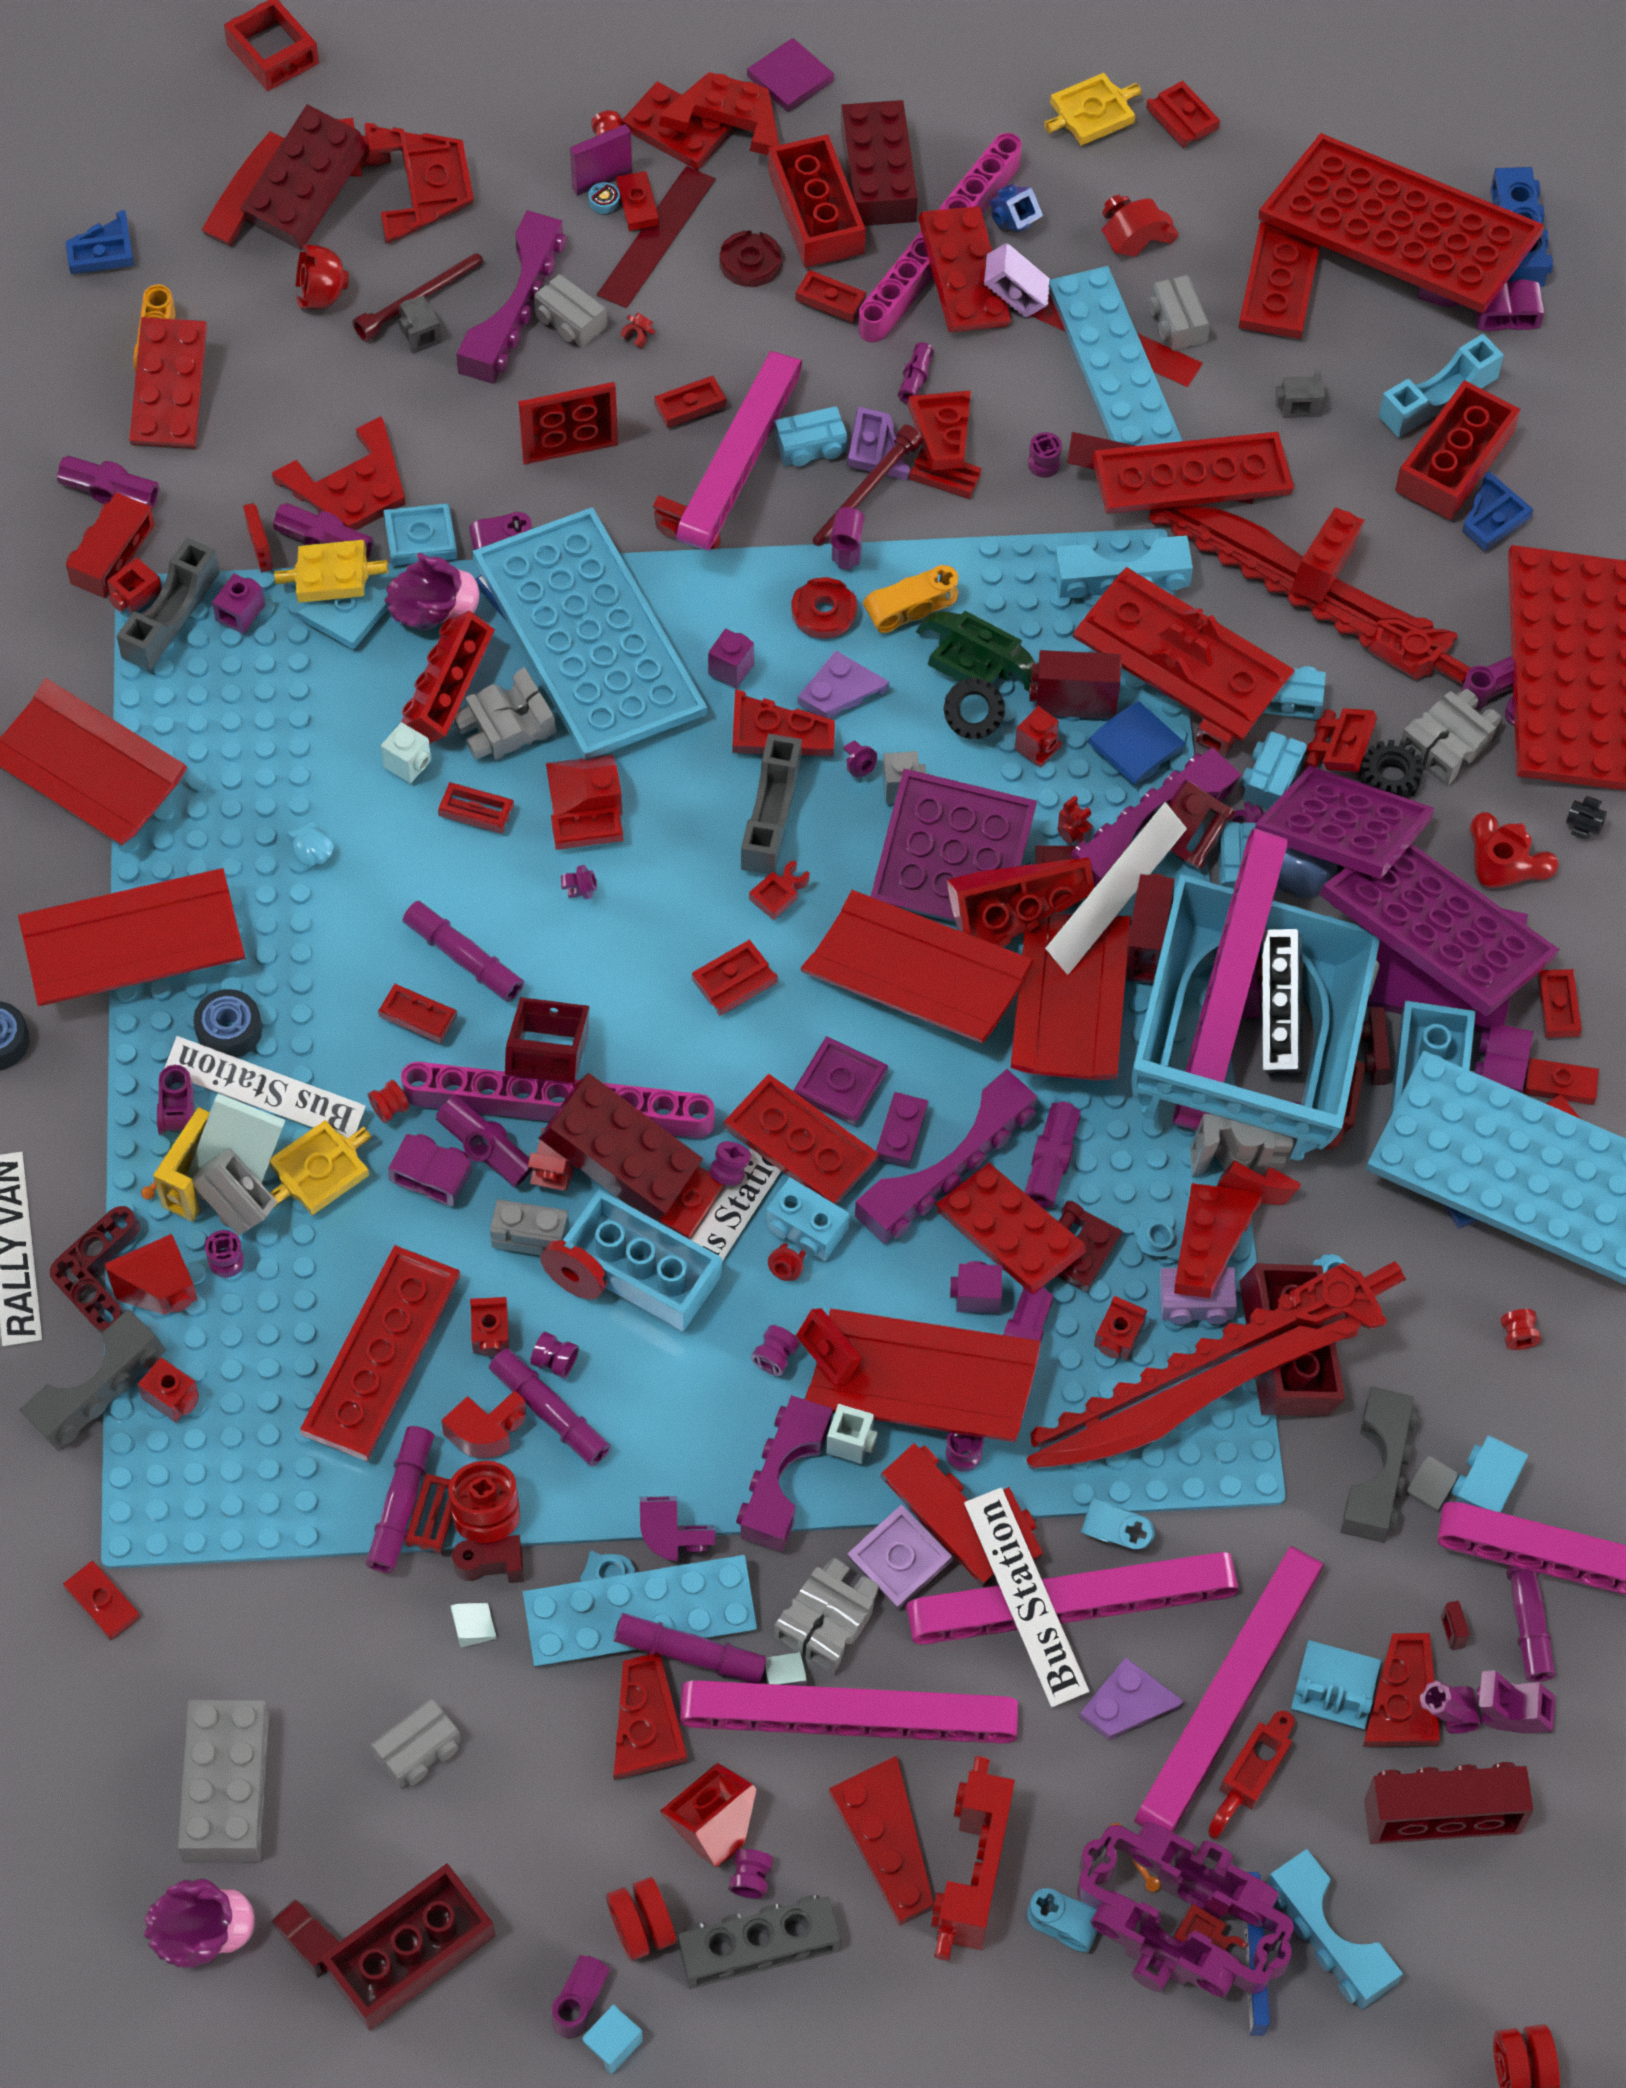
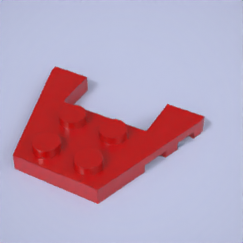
M708 72L666 108L660 116L659 126L684 133L688 129L692 115L752 131L754 135L749 151L768 156L769 147L779 145L769 89L753 82H744L730 78L725 74Z
M365 123L364 131L369 155L395 151L402 152L412 208L381 212L380 218L385 243L397 240L473 204L474 197L463 140L423 133V135L404 132V129L392 127V129L376 127L377 124Z
M381 416L356 428L357 438L369 452V455L317 482H313L296 459L271 472L274 483L280 487L285 486L293 492L294 497L302 502L307 501L316 507L318 513L325 511L335 515L344 526L353 530H357L384 516V510L397 509L405 505L404 492L384 420Z

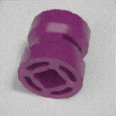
M1049 432L1036 434L1030 441L1029 470L1038 477H1051L1060 468L1061 440L1058 436Z
M219 1230L208 1237L205 1242V1252L210 1270L215 1275L224 1278L238 1274L242 1270L245 1261L239 1237L229 1230Z
M770 1325L763 1335L764 1343L755 1348L751 1355V1360L763 1371L774 1376H781L788 1366V1356L795 1354L800 1346V1342L788 1330L777 1325Z
M544 1331L535 1344L530 1364L540 1369L545 1367L552 1369L554 1375L565 1379L574 1366L579 1346L569 1341L562 1343L557 1340L555 1335Z
M949 1432L945 1451L948 1464L960 1472H968L975 1469L982 1459L983 1437Z
M738 1849L733 1862L736 1866V1873L730 1877L728 1890L735 1895L745 1898H765L768 1889L765 1877L772 1869L773 1857L765 1852L754 1849Z

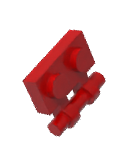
M1343 708L1339 719H1335L1336 713L1333 710H1324L1322 717L1317 719L1315 723L1313 741L1307 745L1304 767L1306 769L1308 766L1317 768L1318 763L1323 761L1326 770L1358 772L1377 721L1375 711ZM1332 737L1330 743H1326L1327 739Z

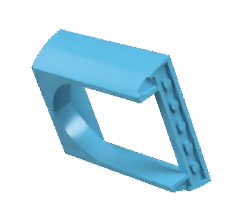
M1180 874L1133 1066L1131 1079L1133 1095L1138 1097L1142 1105L1141 1113L1143 1116L1150 1119L1153 1118L1158 1102L1162 1099L1294 1137L1289 1159L1301 1160L1306 1152L1315 1148L1320 1150L1325 1148L1342 1129L1380 939L1359 925L1272 900L1265 930L1298 929L1303 935V995L1308 1003L1313 1019L1314 1042L1301 1105L1167 1067L1185 991L1200 973L1214 965L1234 890L1231 887H1224L1196 877ZM1263 938L1258 955H1263Z

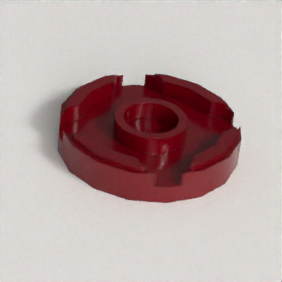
M741 231L732 234L721 246L719 253L720 269L728 280L743 287H758L767 284L778 275L782 267L781 248L777 241L766 233L760 232L759 235L752 233V231Z

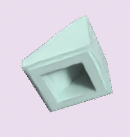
M466 1603L450 1606L460 1648L497 1639L488 1603Z
M800 1652L766 1658L764 1668L767 1684L807 1686Z

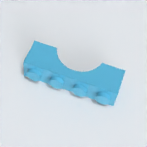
M1482 334L1458 348L1451 361L1431 379L1423 383L1413 384L1408 378L1384 392L1378 417L1400 438L1438 415L1463 380L1483 388L1498 379L1504 354Z
M1187 535L1154 538L1150 550L1143 557L1127 563L1108 561L1099 556L1089 544L1056 546L1054 569L1059 598H1081L1088 595L1104 594L1126 567L1162 589L1178 590L1183 587H1190L1193 566Z
M1306 1849L1272 1872L1267 1884L1279 1893L1275 1906L1278 1909L1284 1908L1291 1917L1297 1936L1303 1941L1307 1939L1316 1950L1314 1955L1319 1965L1326 1972L1332 1971L1340 1982L1338 1987L1344 1998L1351 2004L1355 2002L1362 2011L1397 1986L1403 1973L1379 1942L1372 1944L1351 1943L1339 1937L1329 1927L1323 1914L1322 1899L1331 1879L1309 1850Z

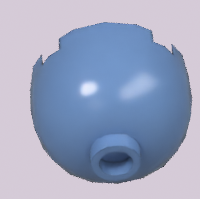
M1287 847L1277 887L1284 892L1287 889L1290 892L1296 893L1295 897H1316L1319 895L1323 885L1336 876L1338 864Z

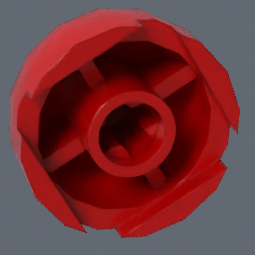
M304 244L303 248L306 252L300 251L296 267L295 286L301 287L303 297L296 296L297 304L303 309H324L333 305L338 300L342 289H347L349 274L347 270H343L341 259L335 252L326 247Z

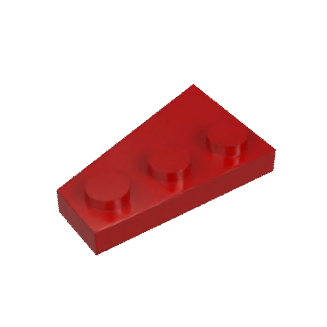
M971 390L909 396L908 408L916 430L924 439L922 446L931 470L963 468Z
M735 689L732 753L764 754L769 733L802 739V755L834 756L835 720L801 709L792 711L775 705V701L763 698L761 701L746 696L744 691Z
M1392 1633L1362 1747L1438 1746L1440 1742L1438 1717L1423 1709L1420 1701V1695L1424 1693L1426 1685L1434 1682L1430 1633Z
M658 1653L623 1661L613 1772L614 1780L688 1762L661 1655Z

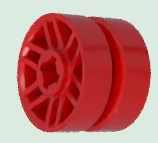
M476 1461L463 1466L452 1476L448 1486L453 1523L457 1532L462 1537L476 1543H491L507 1537L516 1529L520 1521L521 1512L516 1479L511 1470L498 1462Z
M652 1876L633 1883L635 1904L625 1887L605 1894L613 1923L630 1961L649 1954L648 1936L657 1950L677 1943L669 1913Z
M1546 2024L1526 2026L1523 2029L1522 2035L1517 2028L1496 2030L1494 2032L1493 2055L1499 2088H1560V2072L1556 2047L1551 2031Z

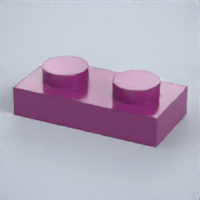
M894 1092L876 1152L879 1153V1160L910 1167L927 1112L928 1100Z

